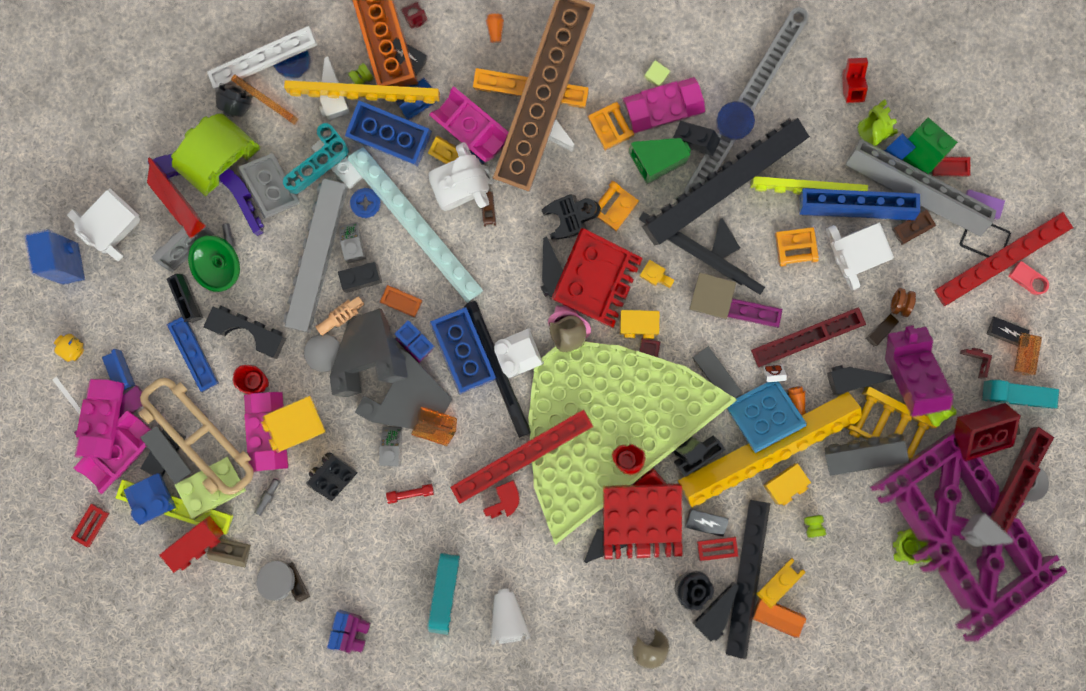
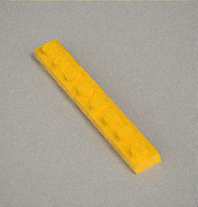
M288 80L284 82V88L287 93L296 97L301 96V94H309L310 97L315 98L320 97V95H327L329 98L334 99L339 98V96H346L352 100L364 97L371 101L383 98L390 102H395L397 99H402L409 103H414L416 100L428 104H433L435 101L440 102V92L437 88Z

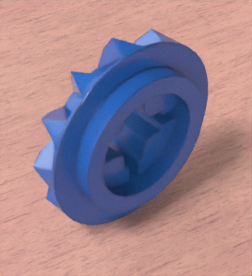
M359 189L351 197V209L358 217L366 219L373 217L380 209V198L372 189ZM365 196L368 202L373 203L367 206L366 211L364 206L360 205L361 202H364Z

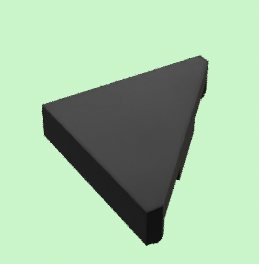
M722 218L719 220L712 252L721 258H725L739 250L740 246Z
M598 528L584 559L585 563L604 556L603 531ZM620 544V549L626 547L627 544ZM612 545L613 552H615V545Z

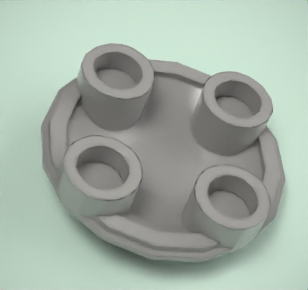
M319 334L312 337L304 349V358L307 364L319 372L332 370L340 343L328 334H324V336Z

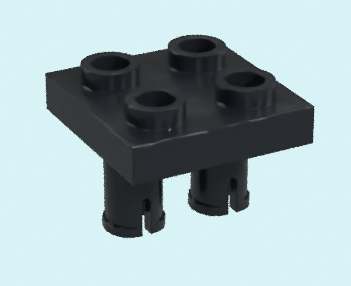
M329 452L325 454L328 459L324 456L322 457V466L320 468H312L314 474L311 471L309 472L310 479L306 484L325 498L333 501L358 472Z

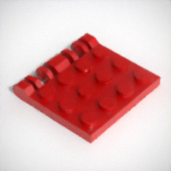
M581 228L551 299L603 325L614 328L616 320L606 316V314L618 318L619 314L609 309V306L612 303L617 307H623L624 303L613 297L615 295L626 300L631 287L620 282V280L628 283H633L634 281L632 277L623 274L626 268L631 272L637 273L638 268L630 263L640 266L643 258Z
M681 483L603 486L604 560L613 559L612 545H615V559H620V544H627L626 556L628 559L633 557L632 544H635L636 558H650V543H653L654 558L659 557V543H665L666 557H671V542H673V556L682 557Z

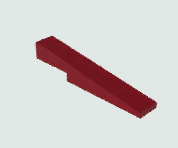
M858 307L752 349L751 352L759 368L866 325V322Z
M1040 427L1030 428L990 516V519L1006 534L1041 470L1038 467L1054 439V436Z

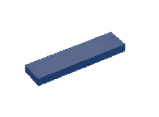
M180 317L166 324L200 392L219 384L189 323L184 322L183 318Z

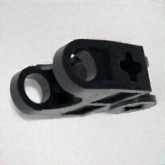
M569 194L554 200L541 211L543 216L550 214L559 216L560 225L555 229V232L550 234L551 240H558L578 235L581 228L587 230L585 222L597 218L601 212V207L598 202L592 199L585 198L577 201L575 195ZM588 205L592 206L590 213L586 211L589 208Z

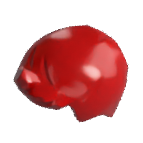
M241 365L233 373V384L242 393H261L269 386L266 375L257 366Z
M619 445L612 452V458L616 467L627 475H635L644 467L646 461L645 453L636 445Z

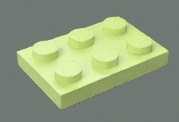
M228 457L209 466L228 487H233L240 481ZM202 471L175 484L193 520L246 491L245 487L232 495L224 494L219 489L211 494L202 484L208 478Z

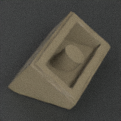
M219 538L220 543L212 549L209 547L207 551L208 560L246 568L251 545Z

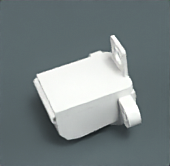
M463 142L456 146L459 156L456 160L442 165L428 174L436 200L444 211L451 210L474 198L480 208L489 205L486 194L489 191L488 184H494L489 167L481 165L479 159L475 155H471L467 144Z
M112 189L106 190L82 216L74 209L67 214L75 223L74 228L76 230L74 233L86 244L94 246L102 253H108L117 261H120L124 255L116 248V245L140 221L139 214Z
M880 222L843 237L840 236L835 225L826 228L836 264L839 265L842 275L852 291L860 288L856 274L894 258Z

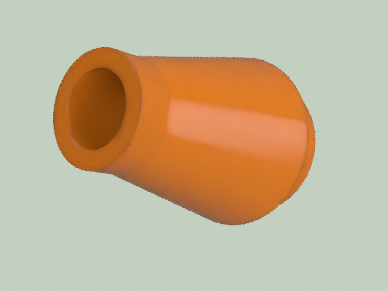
M502 14L487 15L486 24L490 42H502L501 37L504 24Z
M798 386L787 389V395L801 415L806 414L805 391L803 387Z

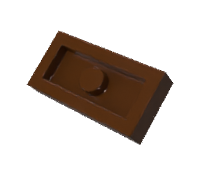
M926 209L919 213L915 220H907L892 230L901 245L937 225Z

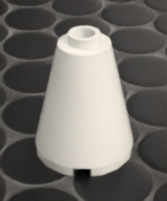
M509 589L498 590V594L494 595L491 644H495V640H499V644L521 641L522 636L529 639L530 634L514 592H510Z

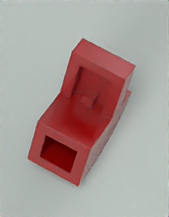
M867 57L848 58L846 69H843L842 74L843 95L846 103L865 102L868 90L865 79L868 66Z
M514 480L496 487L501 502L483 509L486 517L491 516L492 519L502 515V510L505 511L507 517L515 512L520 496Z

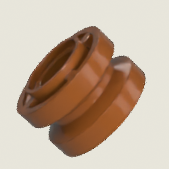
M898 288L891 301V313L897 315L901 312V316L909 317L915 306L916 293L914 291L906 293L905 289Z

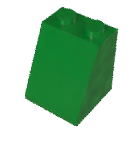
M928 117L908 138L916 148L903 158L902 161L930 174L958 142Z
M681 138L634 141L631 143L628 153L645 183L649 184L686 164L690 157L691 149L687 142H683Z

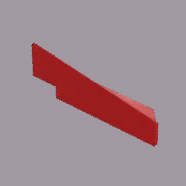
M149 157L148 163L150 165L147 184L177 222L184 227L187 235L190 238L194 237L206 225L159 165Z

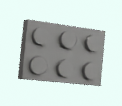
M273 153L238 167V171L264 219L299 205L300 201L296 194L290 193L284 187L283 179L285 174Z
M183 227L178 233L173 234L164 246L159 247L152 258L156 263L173 273L188 259L189 250L197 239L207 235H214V233L208 227H205L194 237L190 238Z

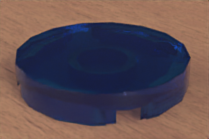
M308 50L275 64L274 67L285 78H299L310 68V53Z
M737 101L724 105L716 119L719 132L731 140H739L748 136L755 123L754 113L750 107Z

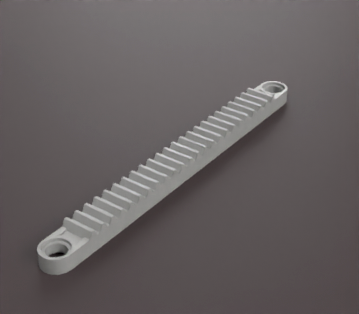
M796 7L790 12L717 135L721 140L714 155L705 154L685 187L684 192L686 194L689 193V188L698 182L702 184L707 180V175L713 171H718L808 20V13L804 8ZM801 14L803 21L796 22L793 19V15Z

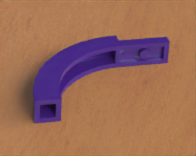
M172 154L154 158L153 160L168 178L181 175L172 167ZM228 168L219 175V181L231 191L253 234L259 236L264 233L262 230L264 224L259 216H255L253 211L256 209L252 201H247L252 198V195L244 181Z

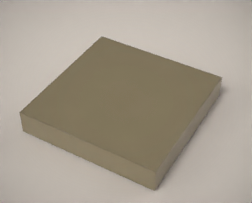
M699 272L689 310L726 320L737 282Z

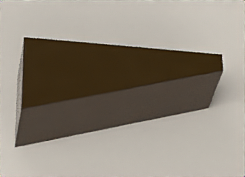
M890 313L865 339L873 347L878 346L899 321Z
M291 562L288 566L291 567L295 576L294 587L291 592L294 599L301 602L309 598L310 595L294 563Z

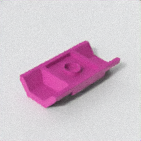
M695 77L668 83L622 98L634 133L705 113L703 95Z
M454 86L450 91L448 99L442 106L429 114L430 117L461 143L465 142L470 151L484 162L493 159L504 147L509 133Z
M90 379L86 399H83L76 433L78 440L74 457H96L111 460L124 383Z
M283 392L244 395L247 453L251 459L249 464L253 468V472L288 468L287 449L277 453L276 449L272 450L268 441L271 437L268 432H264L261 425L264 415L284 407Z
M127 410L118 419L111 460L83 457L74 466V469L85 475L96 485L98 492L103 494L142 454L147 446L140 437L150 431L151 428L138 416Z

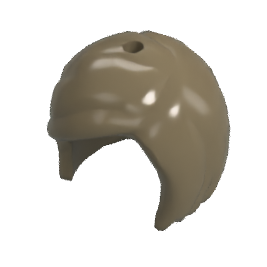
M567 316L559 322H550L551 338L559 351L571 352L583 345L586 339V327L581 319L576 316Z
M655 629L654 639L649 645L645 644L637 636L636 644L632 646L635 661L640 666L649 669L661 666L669 653V642L666 636Z

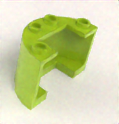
M220 113L210 117L205 116L194 129L190 128L185 133V139L171 156L173 159L172 167L206 197L219 185V175L241 157L248 161L260 150V146L226 115Z

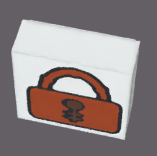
M782 364L763 366V373L767 382L786 380V372Z

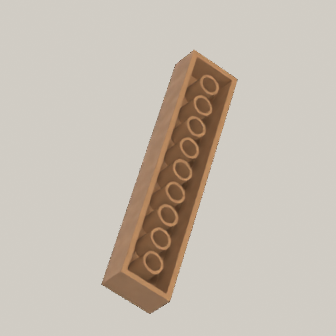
M555 0L493 179L530 192L594 13L595 4L584 0Z

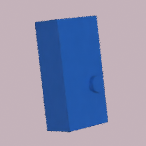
M358 100L345 136L395 158L419 166L432 131L429 128Z
M50 230L25 235L33 275L62 285L85 280L79 243Z
M466 307L430 321L431 330L459 395L496 379Z

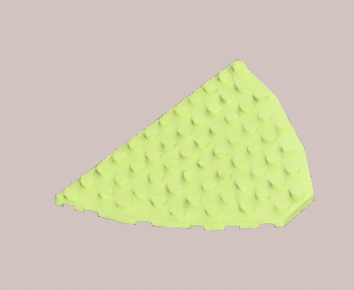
M584 342L580 348L571 352H561L557 347H554L541 358L544 364L534 368L528 416L531 431L530 440L582 410H585L594 426L532 462L534 489L555 545L603 507V486L633 484L733 404L736 399L686 366L619 345ZM633 444L644 451L646 461L639 473L627 475L616 467L612 458V452L619 445L628 446Z

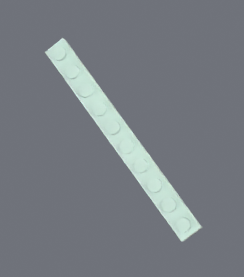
M362 147L350 154L348 161L463 299L469 303L480 295L483 289L367 150Z

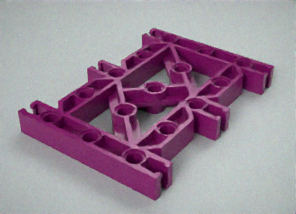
M953 429L909 459V463L902 464L871 485L870 488L872 491H884V486L886 485L889 493L883 497L879 495L877 497L879 503L891 502L896 498L897 507L917 539L927 542L926 546L912 556L918 562L921 559L928 558L927 555L929 554L932 560L927 565L921 566L920 569L922 572H932L939 568L940 576L960 608L970 611L967 616L955 624L956 627L970 631L972 629L971 625H973L974 630L970 634L964 633L962 636L966 642H977L1067 573V570L1064 566H1060L1050 571L1049 566L1054 562H1058L1060 560L1059 557L1052 555L1042 558V554L1020 519L1015 518L1007 532L1013 539L1012 543L982 546V553L976 560V566L979 570L977 583L952 543L953 536L966 540L961 532L970 520L956 516L957 504L962 499V492L959 489L960 477L981 511L989 518L1001 492H999L998 484L981 457L969 461L963 459ZM941 467L939 488L934 492V499L937 503L934 514L916 483ZM1004 546L1021 575L997 592L999 573L1005 567V561L1001 556L1002 547Z

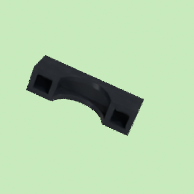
M221 305L219 309L214 306L212 307L203 326L204 328L222 336H226L236 329H247L255 339L256 351L275 359L278 358L287 339L282 337L283 332L274 328L271 331L264 329L266 325L258 321H254V324L247 321L248 317L239 313L234 316L230 314V309Z

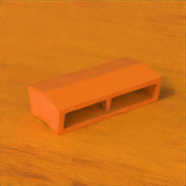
M760 597L753 614V620L795 638L800 637L807 619L805 615L777 603L772 608H769Z

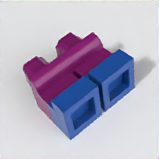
M409 320L394 333L396 341L418 363L434 349V345Z
M338 610L327 649L341 650L349 654L352 651L363 652L366 641L357 639V633L368 634L371 623L361 619L362 616Z

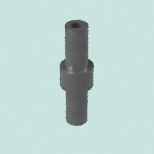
M222 224L224 240L234 248L236 245L234 238H232L230 224Z
M275 478L272 480L267 491H264L261 495V501L254 513L259 516L262 515L267 504L271 503L274 498L273 494L280 484L279 480Z

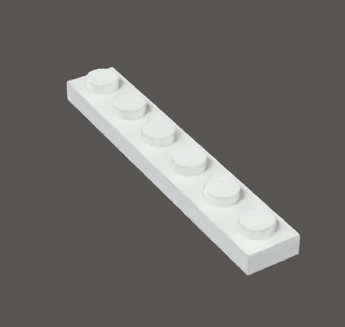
M307 26L207 71L213 89L218 90L220 83L225 84L226 87L318 44L312 29Z

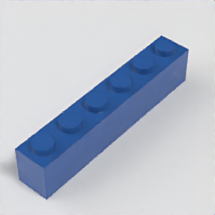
M803 188L799 199V215L915 220L920 213V194Z

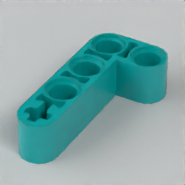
M323 123L317 128V135L324 143V146L284 177L283 185L290 193L298 194L348 155L349 149L346 143L330 124ZM325 131H331L329 137H323ZM337 145H343V149L340 152H334ZM325 156L328 157V160H327L326 163H324V164H320V163H319V161H320V159H321L322 157H325ZM308 168H312V174L309 176H305V170ZM292 181L296 184L294 187L291 184Z
M988 380L983 382L982 401L990 400L989 402L1058 409L1059 389L1012 384L1009 381Z
M440 553L428 622V631L430 633L449 634L460 556Z

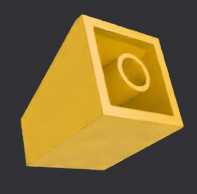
M310 396L262 417L263 421H261L264 432H268L271 437L268 440L272 450L276 449L277 453L325 433Z

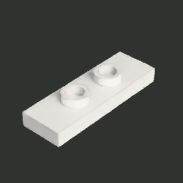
M319 140L311 148L316 152L324 146V143ZM335 147L334 152H340V150ZM325 156V157H322L321 159L326 163L327 160H328V157ZM346 157L331 168L349 189L363 178Z

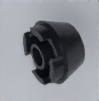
M220 83L218 90H215L216 108L223 111V114L227 116L243 117L253 104L251 102L253 95L249 94L246 96L247 91L235 86L228 89L225 88V84Z
M694 571L679 576L675 582L674 591L684 608L701 610L709 599L712 600L714 586L706 574Z

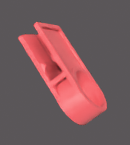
M1022 261L1016 264L1008 276L1034 295L1043 294L1049 289L1048 279ZM1034 279H1040L1043 282L1044 288L1041 292L1033 289L1032 283Z

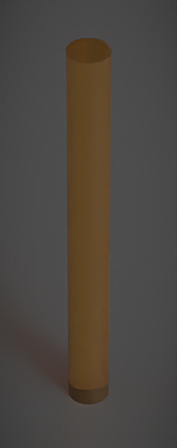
M236 74L233 75L231 81L295 125L299 119Z

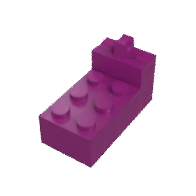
M914 325L906 326L905 331L889 333L887 339L885 361L912 417L951 410L954 395L932 353L933 338L926 326L914 328Z

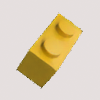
M621 310L619 335H624V338L628 339L635 338V335H643V339H654V336L659 335L660 311Z
M794 463L763 486L777 505L782 504L784 506L793 500V495L796 493L800 495L805 492L811 482L799 464Z

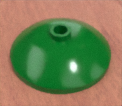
M215 235L203 236L192 244L188 254V263L194 279L209 291L222 292L230 289L237 282L240 274V262L234 248L226 240Z

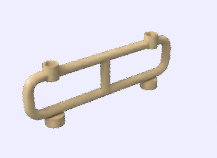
M159 378L147 386L140 396V401L144 408L138 414L147 424L153 420L159 423L208 477L202 484L211 494L215 493L218 489L224 494H236L250 483L254 475L253 468L248 463L251 460L244 451L239 453L185 394L187 389L181 382L176 384L171 379ZM165 385L169 387L173 394L203 424L201 428L186 440L179 435L148 400L149 395L160 386ZM208 431L246 472L245 477L233 487L226 486L190 447Z

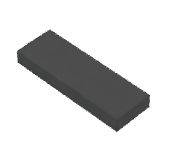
M709 346L692 357L710 383L734 398L743 393Z
M158 425L140 437L175 484L192 473V470Z

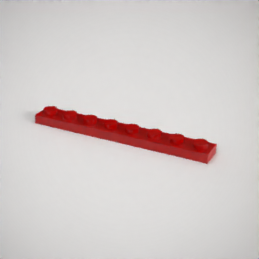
M1064 212L946 282L935 289L934 292L943 306H946L1073 229V226Z
M582 410L450 488L459 504L594 426L585 410Z

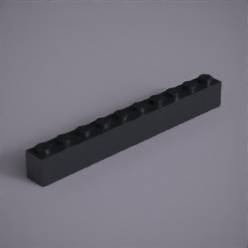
M798 118L784 120L780 123L781 127L779 129H772L765 134V139L762 141L758 139L750 145L751 149L738 153L736 155L737 159L733 162L731 160L721 165L722 169L719 172L713 171L707 175L705 182L702 184L698 182L693 185L691 192L688 194L684 192L675 198L677 202L672 205L669 203L660 209L661 213L657 216L653 214L645 220L646 224L641 227L653 245L662 244L808 139L810 136Z

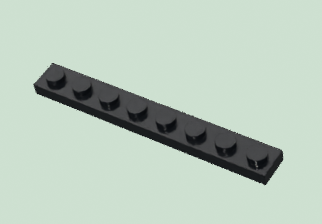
M756 500L749 501L737 578L738 589L734 599L726 655L740 659H747L771 504Z

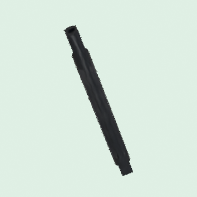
M643 211L639 220L646 224L645 220L650 215ZM680 231L667 239L739 285L743 284L759 295L765 289V286L748 277L746 272Z
M476 301L469 302L464 305V308L466 307L495 374V381L510 418L520 438L531 433L509 379L501 369L494 350L495 346Z

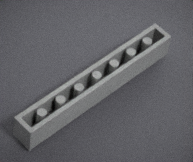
M863 139L858 141L848 157L846 166L897 193L920 194V206L935 212L937 215L980 237L994 221L995 209Z
M323 179L322 184L319 183L318 200L313 204V219L309 220L307 227L309 231L308 238H305L303 242L304 254L303 257L300 256L298 261L299 273L294 277V292L289 296V311H286L283 322L287 328L311 333L348 190L347 185L344 183Z

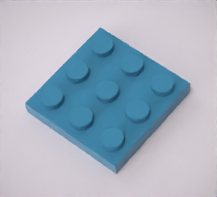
M779 381L767 382L736 398V401L727 408L754 453L806 427L805 420Z

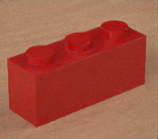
M209 515L165 549L159 556L173 573L179 569L183 571L192 564L190 560L194 557L196 560L206 553L205 549L208 546L212 549L220 543L219 538L224 533Z

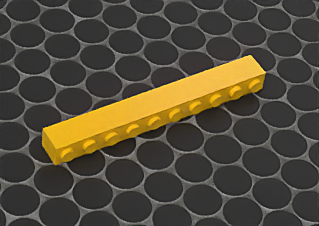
M846 392L802 415L806 422V427L754 453L748 443L679 479L678 483L682 485V492L691 507L700 505L705 500L721 494L722 491L738 485L741 481L752 478L762 470L769 469L774 464L788 459L791 455L807 449L808 446L824 440L827 436L840 432L848 425L857 423L862 419L861 407L852 395Z

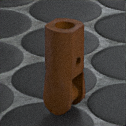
M488 191L486 194L489 205L482 208L484 227L490 224L496 226L494 196L492 191ZM492 212L493 217H485V213Z

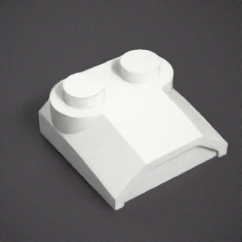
M530 328L505 339H500L495 343L494 350L503 373L508 378L515 377L544 364Z

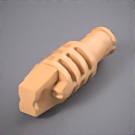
M359 296L352 301L348 299L330 312L327 319L316 325V329L324 336L335 326H342L358 314L357 310L364 305L363 301Z

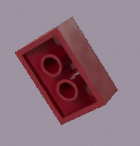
M1002 403L957 417L954 435L963 459L969 461L1013 447L1021 415L1008 404Z

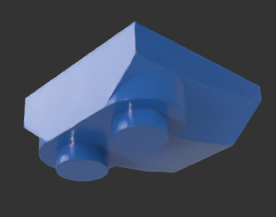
M160 473L150 476L124 490L131 508V517L139 526L176 508Z

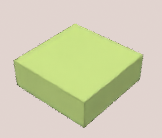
M655 60L644 77L658 87L662 85L670 74V70Z

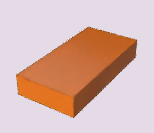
M387 285L380 303L415 318L423 300Z

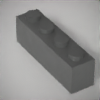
M898 433L889 434L883 438L871 437L866 441L859 442L858 440L848 442V444H831L825 447V456L830 476L909 463L904 435H899Z

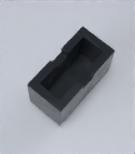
M680 121L673 136V139L681 138L683 142H687L691 150H697L710 156L714 155L721 140L713 129Z
M376 262L338 272L341 287L345 293L382 283Z

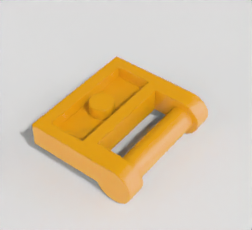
M618 102L588 115V119L604 150L635 136L619 110ZM613 112L623 134H618L608 115L609 113Z
M611 181L608 185V190L598 202L601 210L615 192L619 194V197L605 215L600 212L597 218L617 232L639 200L621 188L619 184Z
M814 227L775 233L780 267L797 262H818L819 257ZM810 248V253L793 256H786L785 251Z

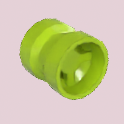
M364 63L359 65L357 70H352L348 73L354 84L364 85L365 82H370L374 79Z
M823 515L804 518V523L809 526L806 531L808 538L827 535L826 529L821 525L824 522Z

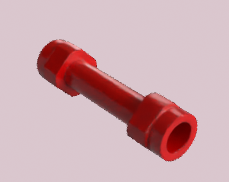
M422 485V488L402 492H387V502L391 504L401 499L424 495V497L434 495L433 485Z

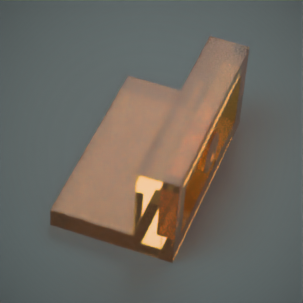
M1026 333L1020 334L1014 367L1015 372H1020L1024 376L1036 375L1042 337Z
M421 406L417 424L412 430L411 435L448 446L456 433L457 418Z

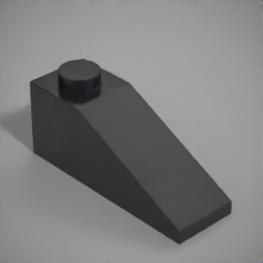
M546 236L543 238V286H541V290L544 296H549L551 300L563 270Z
M843 365L832 367V372L827 373L833 395L893 379V376L889 374L853 367L843 368Z
M734 582L693 621V625L710 642L713 640L717 641L724 634L722 631L726 627L738 589V585Z

